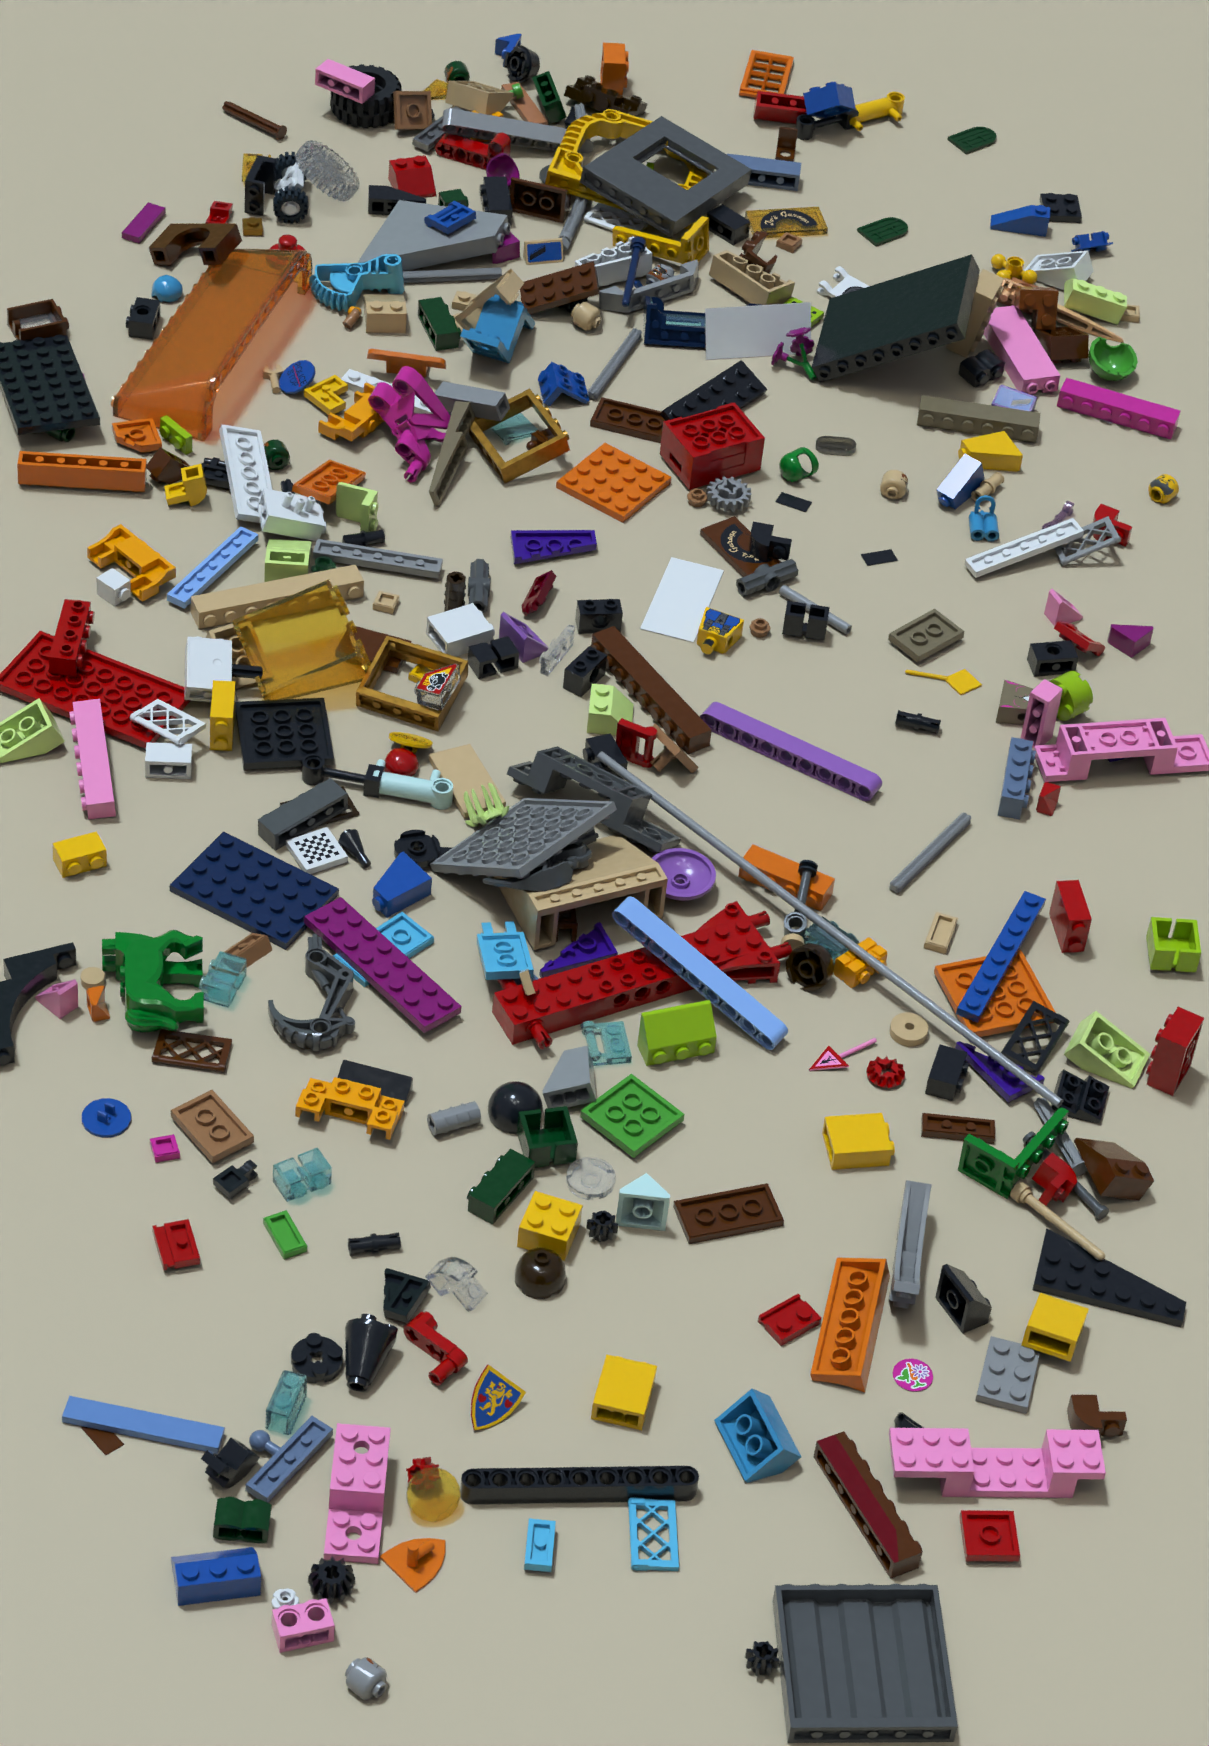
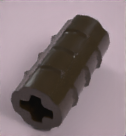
M452 572L447 575L444 611L465 605L466 577L461 572Z

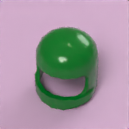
M800 447L784 455L779 462L782 476L790 482H797L805 477H809L815 474L819 468L816 456L805 447ZM806 454L809 457L812 465L811 473L806 472L801 467L798 459L799 455Z

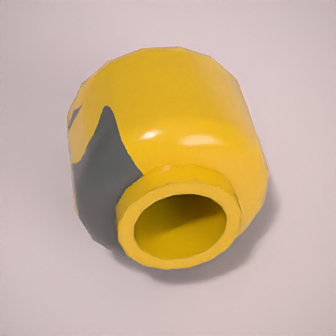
M1162 474L1150 483L1148 491L1153 501L1166 504L1177 496L1179 486L1171 475Z

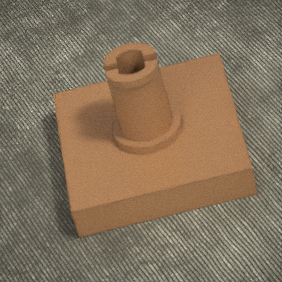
M431 91L393 92L395 130H425L432 124Z
M655 723L652 727L657 729V738L664 744V750L650 763L661 772L673 758H677L693 774L699 767Z

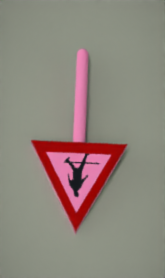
M873 1038L839 1055L828 1046L809 1071L847 1068L849 1065L842 1058L876 1043L877 1039Z

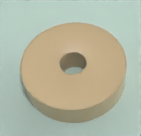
M900 1013L891 1021L890 1036L900 1045L907 1047L918 1046L927 1038L928 1024L923 1017L915 1013Z

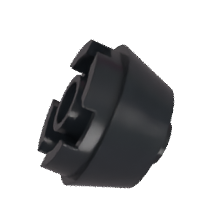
M522 45L513 47L510 53L507 52L504 67L508 68V78L521 83L536 76L540 68V60L537 53Z

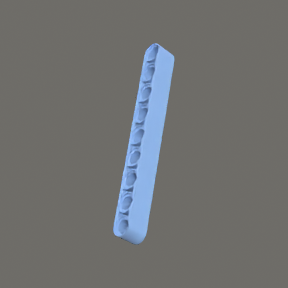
M628 896L612 912V917L619 926L702 996L710 1000L715 1007L764 1048L773 1050L788 1034V1028L780 1019L636 898Z

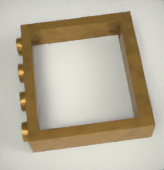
M531 389L508 399L510 409L501 422L533 407L555 436L554 438L505 462L483 433V431L501 423L500 421L475 417L468 431L470 437L505 484L570 451L567 441L570 438L567 432L561 430L558 420L552 418L549 408L543 406L539 395H534Z
M386 636L356 690V706L439 731L468 677V660ZM390 657L433 670L453 664L457 665L451 674L455 678L438 710L372 690Z

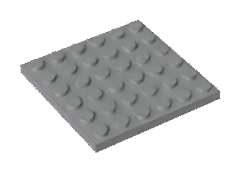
M524 798L509 808L507 815L496 817L430 863L433 872H442L443 874L457 873L458 875L472 874L473 876L487 875V877L502 876V878L517 877V879H523L529 876L530 871L536 867L546 864V860L551 856L560 854L565 846L577 842L579 836L592 831L596 824L609 819V815L615 812L617 808L614 801Z

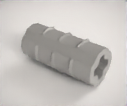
M475 1101L466 1104L462 1103L455 1107L451 1106L448 1109L428 1114L427 1117L428 1127L433 1135L447 1133L454 1129L458 1130L465 1126L469 1127L481 1121L480 1109Z

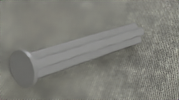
M576 104L574 109L577 120L582 116H586L584 104ZM586 139L580 151L583 153L591 152L594 148L593 142L590 139Z
M1039 1097L1036 1099L1034 1107L1044 1124H1046L1055 1112L1045 1098ZM1066 1131L1062 1135L1058 1134L1055 1142L1076 1176L1083 1175L1088 1169Z

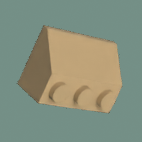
M449 81L445 103L451 104L453 107L464 108L466 111L471 112L475 110L478 113L490 115L498 111L501 112L513 98L514 93L476 81Z

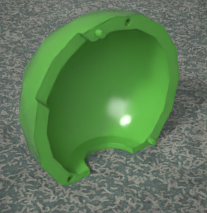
M1097 337L1091 343L1088 354L1092 370L1099 377L1108 381H1118L1128 377L1136 369L1138 363L1137 355L1133 348L1125 343H1121L1118 346H1110L1106 342L1107 339Z

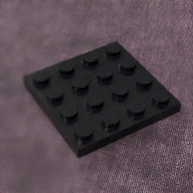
M324 698L235 702L243 770L302 767V759L308 754H318L324 758L325 765H334Z

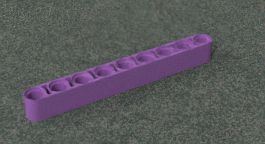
M711 703L700 715V718L712 729V732L862 801H870L882 786V780L877 774L722 703Z

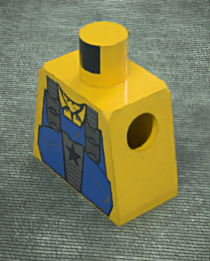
M706 607L697 636V644L701 646V651L705 654H711L713 651L722 654L726 653L741 638L744 619Z

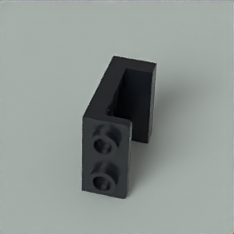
M257 155L245 179L244 213L263 216L264 193L274 195L275 158Z

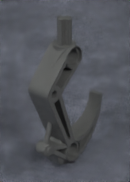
M312 934V937H308V951L305 954V973L309 978L318 982L321 989L328 994L319 1018L295 1020L285 1017L277 1011L273 1000H268V1014L273 1026L287 1041L297 1044L300 1048H310L312 1051L320 1052V1050L331 1046L334 1048L339 1038L344 1034H351L355 1030V1020L352 1017L346 1016L343 1011L353 992L354 973L350 968L322 949V937Z

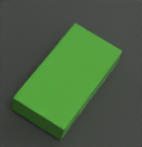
M287 1210L263 1218V1224L283 1259L307 1252V1245Z

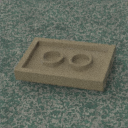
M933 609L889 633L888 640L919 663L962 639L965 631L939 611Z

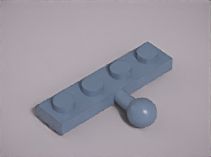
M311 1416L282 1447L271 1442L270 1436L266 1431H254L249 1438L251 1448L255 1451L265 1450L273 1456L246 1483L245 1491L269 1503L333 1435V1428Z

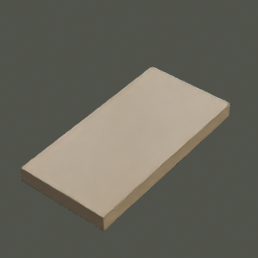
M471 744L429 754L428 760L434 770L441 772L440 778L449 779L453 783L452 800L463 818L469 817L464 801L465 791L468 792L477 814L472 797V789H474L483 811H488L481 785L486 788L495 808L488 783L494 785L504 808L506 807L505 799Z

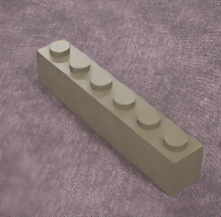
M921 395L917 425L978 435L1005 431L1011 440L1036 443L1041 413Z

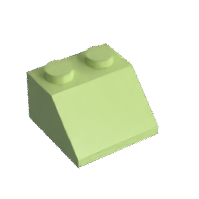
M592 684L587 733H611V735L616 736L617 723L621 718L632 722L634 704L612 685Z

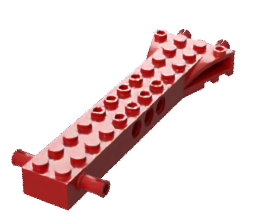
M737 901L727 904L725 909L709 919L695 932L681 936L734 982L735 980H747L748 984H755L757 979H769L770 983H777L780 968L779 959L789 957L792 952L788 942L769 947L756 929L770 925V917L766 911L748 916ZM646 947L534 980L532 982L535 993L528 996L525 994L523 985H517L514 979H498L497 981L503 990L494 992L492 1013L512 1045L534 1038L538 1047L544 1049L542 1042L546 1048L553 1042L549 1036L550 1033L694 988Z

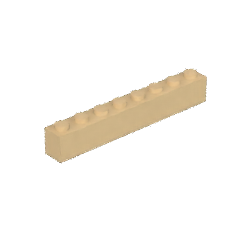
M350 565L191 596V614L198 629L239 622L245 619H254L361 598L364 595V579L357 566Z

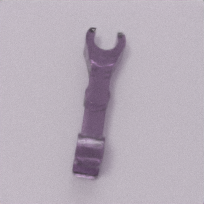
M1066 501L1062 511L1052 521L1045 523L1042 526V530L1063 522L1067 515L1071 516L1073 513L1072 507L1075 503Z

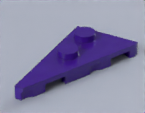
M598 922L594 925V929L587 935L583 933L577 941L572 942L563 949L557 959L554 961L549 960L540 969L539 975L541 978L616 956L618 952L602 924Z
M961 1041L956 1043L955 1049L967 1052L966 1061L1007 1102L1033 1090L990 1056L976 1052L975 1046ZM1042 1075L1032 1076L1041 1084H1044L1045 1078Z

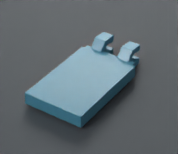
M514 921L505 922L506 932L493 933L491 922L481 923L483 933L477 934V946L486 980L520 978V971L529 969L531 978H533L534 969L524 932H516Z

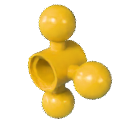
M995 254L992 257L991 265L995 269L1005 268V270L998 271L996 275L1009 280L1013 277L1021 280L1022 277V280L1028 284H1034L1037 281V274L1034 270H1023L1024 261L1020 257H1009L1007 262L1002 254Z

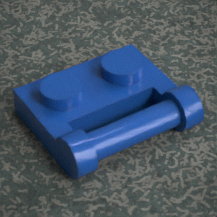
M453 201L443 210L434 215L426 216L424 222L429 228L433 226L446 234H450L476 219V211Z

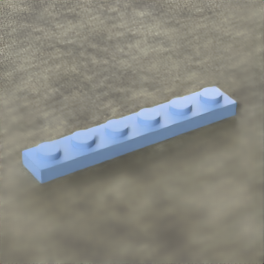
M240 526L167 593V601L185 609L191 604V596L200 595L258 541V534Z

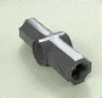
M476 559L474 562H471L470 577L468 579L469 604L473 603L478 610L484 613L487 612L490 593L489 564L484 559Z
M793 559L771 567L768 564H762L756 568L753 574L737 579L736 586L741 596L749 595L762 589L770 592L775 590L781 582L798 576L799 570Z

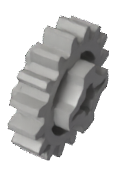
M723 476L722 480L715 478V482L710 481L709 486H707V501H710L711 506L717 505V510L724 508V512L728 510L735 512V509L742 511L743 506L748 507V503L751 501V488H747V483L742 484L741 479L735 481L734 477L729 479Z

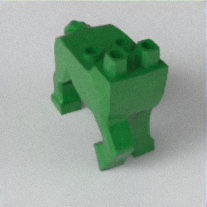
M170 930L158 937L115 932V939H102L103 972L116 971V979L120 981V997H125V1019L132 1030L142 1033L154 1032L159 1029L177 1031L179 1023L185 1021L203 1023L204 992L195 993L194 996L187 1000H179L163 988V984H192L195 987L203 988L202 959L187 962L165 961L172 952H177L184 959L203 952V937L197 935L193 937L177 930Z

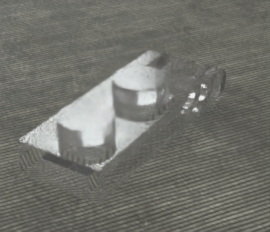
M568 625L557 639L552 640L549 649L546 652H542L539 659L541 674L548 676L573 646L575 632L573 625Z

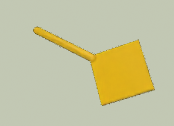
M966 669L949 676L913 670L905 671L906 674L944 680L960 696L982 686Z

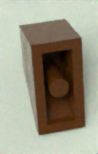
M160 447L148 462L147 469L151 472L149 476L158 483L163 481L170 485L182 480L181 468L189 467L190 465L185 460Z

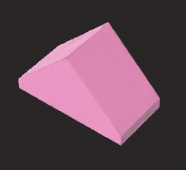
M1054 589L1049 591L1044 614L1054 627L1058 621L1071 623L1083 618L1071 602Z
M76 980L54 984L35 996L40 1004L61 1019L78 1008V983Z

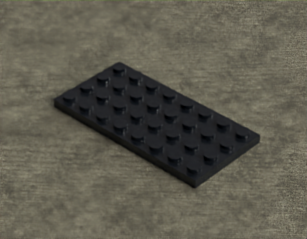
M55 335L48 338L36 337L31 340H14L13 342L5 343L0 342V388L18 435L100 425V416L67 335Z

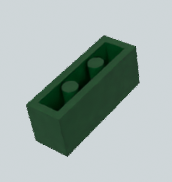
M547 71L532 77L549 123L559 122L567 118L550 72Z
M442 297L418 300V318L435 351L459 348L461 330L459 327L457 328L454 316H451L449 313V307L444 303Z
M510 1148L504 1156L501 1155L497 1159L491 1171L484 1173L481 1182L476 1187L473 1186L467 1195V1200H469L468 1212L493 1225L534 1178L535 1161Z

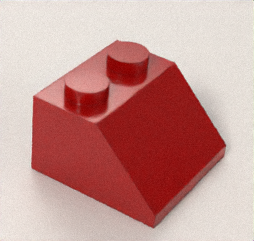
M426 156L389 160L388 180L393 188L423 198L436 196L432 168Z

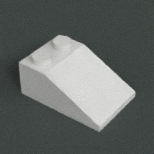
M1089 251L1037 255L1024 269V271L1034 270L1037 274V281L1064 290V283L1072 278L1086 281L1094 272Z

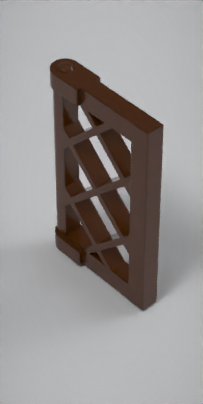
M160 1029L151 1059L153 1063H165L225 1073L232 1039ZM171 1039L177 1041L168 1044L165 1040ZM188 1042L199 1043L200 1045L192 1048ZM183 1044L187 1051L177 1054L173 1048ZM211 1045L223 1048L216 1051ZM207 1048L212 1054L202 1058L197 1052ZM168 1051L173 1057L161 1054ZM189 1055H193L197 1060L184 1058ZM214 1058H217V1060L219 1061V1064H218V1063L208 1062V1061H210V1060H212V1059H214Z

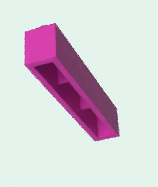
M1070 378L1065 379L1057 402V407L1170 440L1177 428L1181 412L1177 409Z

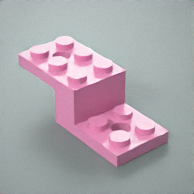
M337 1423L324 1547L325 1560H330L333 1555L335 1561L344 1558L345 1562L378 1564L390 1427ZM358 1447H364L368 1450V1452L360 1454L357 1453L355 1449ZM349 1533H357L361 1537L356 1540H351L347 1538L346 1535Z

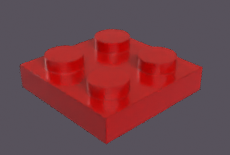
M961 1510L959 1518L965 1561L1019 1562L1020 1550L1014 1511Z

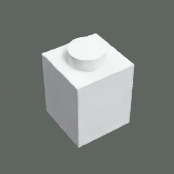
M111 568L96 578L97 595L113 606H117L131 597L130 580L115 569Z

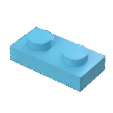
M529 1518L524 1570L551 1572L556 1521Z

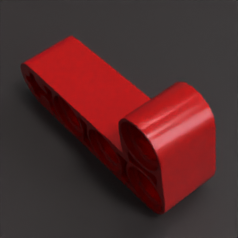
M500 132L488 145L446 133L436 144L435 151L441 157L486 170L489 161L493 157L501 153H506L510 156L511 140L507 134Z

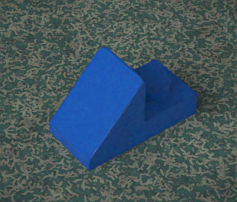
M517 33L497 38L495 54L500 55L505 61L507 52L510 53L513 47L521 45L522 34Z

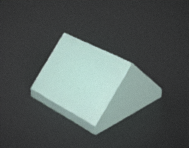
M647 1173L620 1189L616 1223H618V1226L665 1231L670 1194Z

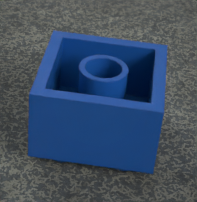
M829 82L826 83L825 87H813L809 89V92L803 93L806 112L809 116L824 119L856 109L852 88L845 86V84Z

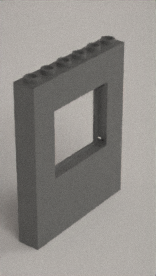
M661 116L585 165L582 170L580 183L669 237H673L747 186L752 169ZM666 148L710 175L686 190L642 163Z

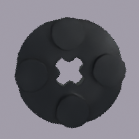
M423 830L405 831L394 842V856L397 858L401 852H405L421 868L431 867L430 863L440 856V842L434 835L432 837L425 835L426 831Z
M318 1333L307 1335L306 1338L297 1342L291 1351L293 1373L304 1382L316 1384V1380L329 1382L341 1372L342 1348L333 1340L323 1337ZM320 1357L322 1362L317 1360L314 1363L312 1362V1358Z

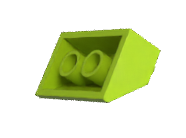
M710 1000L641 1013L637 1046L646 1066L704 1056L715 1052L717 1035Z

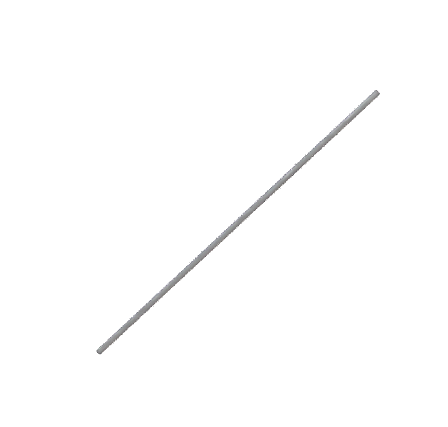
M603 751L597 755V759L627 782L651 793L650 799L1034 1091L1057 1108L1062 1105L1063 1100L619 763Z

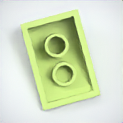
M40 698L0 722V763L46 754L65 742L52 713Z
M1094 1011L1079 1023L1064 1055L1085 1071L1133 1088L1150 1053L1100 1013Z

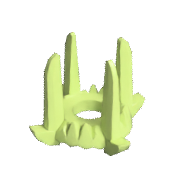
M488 783L495 808L486 788L481 785L488 808L486 812L483 811L474 789H472V797L477 810L476 814L468 792L465 791L464 801L470 820L465 822L468 825L477 827L479 823L482 825L487 824L486 820L507 815L509 805L504 808L492 783Z

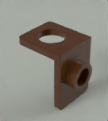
M779 128L776 160L794 161L797 129ZM780 153H789L790 156H782Z

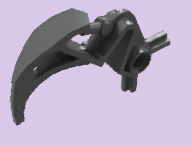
M595 829L588 833L582 834L578 837L577 842L565 846L560 854L551 856L546 860V864L536 867L530 871L529 876L523 879H517V877L506 879L484 878L483 883L497 887L531 891H548L571 882L573 870L589 866L588 859L592 857V852L586 845L597 841L598 833H595Z

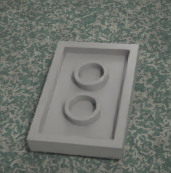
M991 1336L975 1401L1026 1414L1040 1352L1021 1346L1022 1344Z

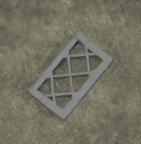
M1109 516L1082 527L1084 535L1087 534L1085 539L1079 538L1068 542L1066 547L1058 546L1054 548L1063 566L1112 544L1121 542V538ZM1106 526L1105 530H1099V528ZM1093 534L1101 535L1098 541L1090 540ZM1106 536L1112 537L1108 540L1103 541ZM1074 542L1082 543L1079 549L1071 548ZM1087 544L1093 545L1089 548L1084 549ZM1067 552L1074 553L1070 556L1065 557Z

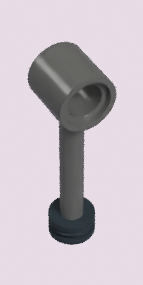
M811 860L800 861L798 873L802 877L797 899L803 904L806 903L810 879L816 876L818 868L817 863ZM795 909L794 912L789 913L784 919V936L794 933L802 936L805 940L807 937V919Z

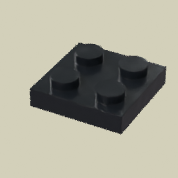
M1040 194V205L1050 207L1049 222L1081 223L1082 214L1078 195Z

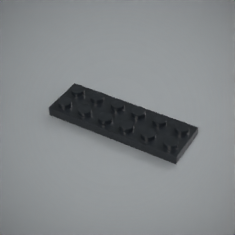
M741 360L665 408L660 415L667 421L717 409L719 406L734 402L742 409L765 394L768 389Z

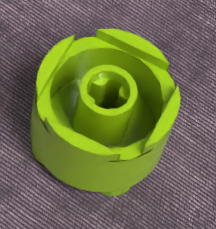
M1068 671L1049 681L1063 689L1057 718L1062 721H1067L1090 709L1089 704L1093 702V694L1089 683L1086 680L1082 681L1079 677L1081 674L1076 671Z

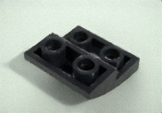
M1063 1069L1058 1076L1054 1094L1060 1097L1063 1103L1058 1108L1052 1103L1050 1106L1055 1111L1059 1108L1067 1109L1069 1117L1099 1123L1110 1086L1090 1075L1083 1080Z

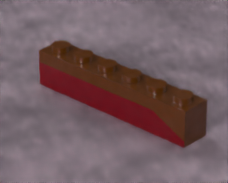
M845 1431L816 1441L814 1459L890 1579L918 1569L923 1554L921 1545L918 1541H914L909 1533L907 1523L900 1519L894 1503L888 1500L884 1494L880 1481L875 1480L870 1472L867 1461L863 1460L857 1452L855 1442L848 1438Z

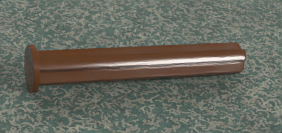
M230 101L224 102L223 111L275 135L278 140L285 137L287 133L286 126H279Z

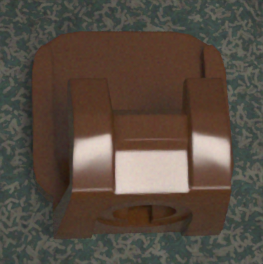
M756 231L751 241L746 240L741 249L744 251V254L741 253L739 256L747 259V264L749 265L755 264L764 267L763 271L770 274L776 263L777 255L767 263L757 256L768 233L766 231Z

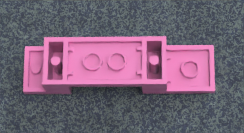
M1166 718L1060 725L1056 744L1034 746L1036 751L1035 758L1044 782L1085 780L1088 778L1091 760L1143 757L1150 775L1209 771V749L1203 735L1173 736Z
M890 1428L888 1434L893 1476L939 1478L942 1497L1073 1498L1078 1479H1104L1106 1474L1099 1430L1047 1429L1042 1448H971L969 1430L967 1428Z

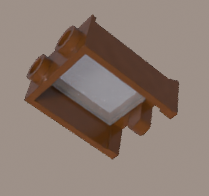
M53 299L7 308V325L16 340L24 341L36 337L48 338L55 335H67V329H69L68 319L63 317L60 306H57Z

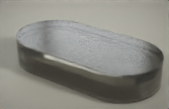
M821 436L817 438L815 448L822 454L850 456L856 451V442L847 437Z

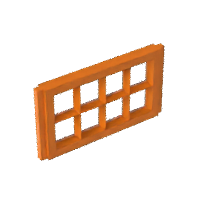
M751 50L739 95L756 98L757 91L771 92L766 91L765 88L778 90V93L785 94L794 57ZM755 60L767 61L769 63H758L755 62ZM772 62H773V63L784 64V65H786V66H785V67H781V66L772 65ZM753 68L766 70V73L754 71ZM770 71L783 73V76L771 74ZM752 76V77L763 78L764 80H763V81L754 80V79H750V77ZM769 79V80L780 81L781 83H780V84L771 83V82H767V80ZM748 85L761 87V90L749 88Z

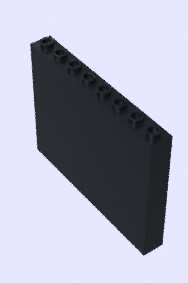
M973 255L961 257L830 298L812 364V369L819 382L821 383L965 339L980 272Z

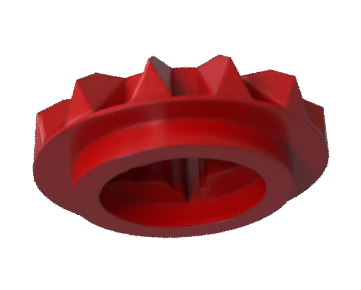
M877 1056L875 1061L869 1062L866 1071L869 1080L883 1088L896 1087L903 1082L905 1077L903 1064H898L897 1059L889 1060L887 1056L884 1059ZM890 1069V1072L887 1071L882 1074V1070Z

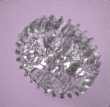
M310 140L304 143L296 153V164L299 165L298 168L302 170V174L306 175V179H309L312 182L311 184H314L317 189L319 188L323 193H326L328 197L332 196L333 199L346 201L352 198L358 191L360 182L357 173L353 172V168L344 161V158H341L333 149H329L327 145L324 146L321 142L318 143L317 141Z

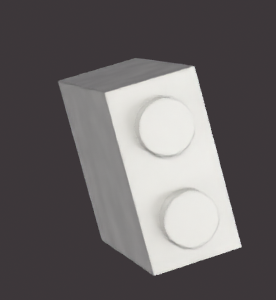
M473 603L427 617L426 634L439 651L457 657L467 654L469 646L483 642L490 644L495 635L493 625L488 623L482 611L478 610Z

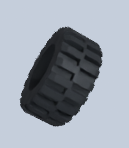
M364 64L349 66V68L375 78L374 95L361 104L331 91L330 107L333 114L339 120H342L343 123L351 124L353 127L378 128L380 125L385 126L388 122L394 121L393 92L402 91L401 83L396 75L380 66H364Z

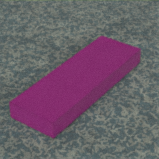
M148 202L122 231V238L140 243L164 216L166 208Z

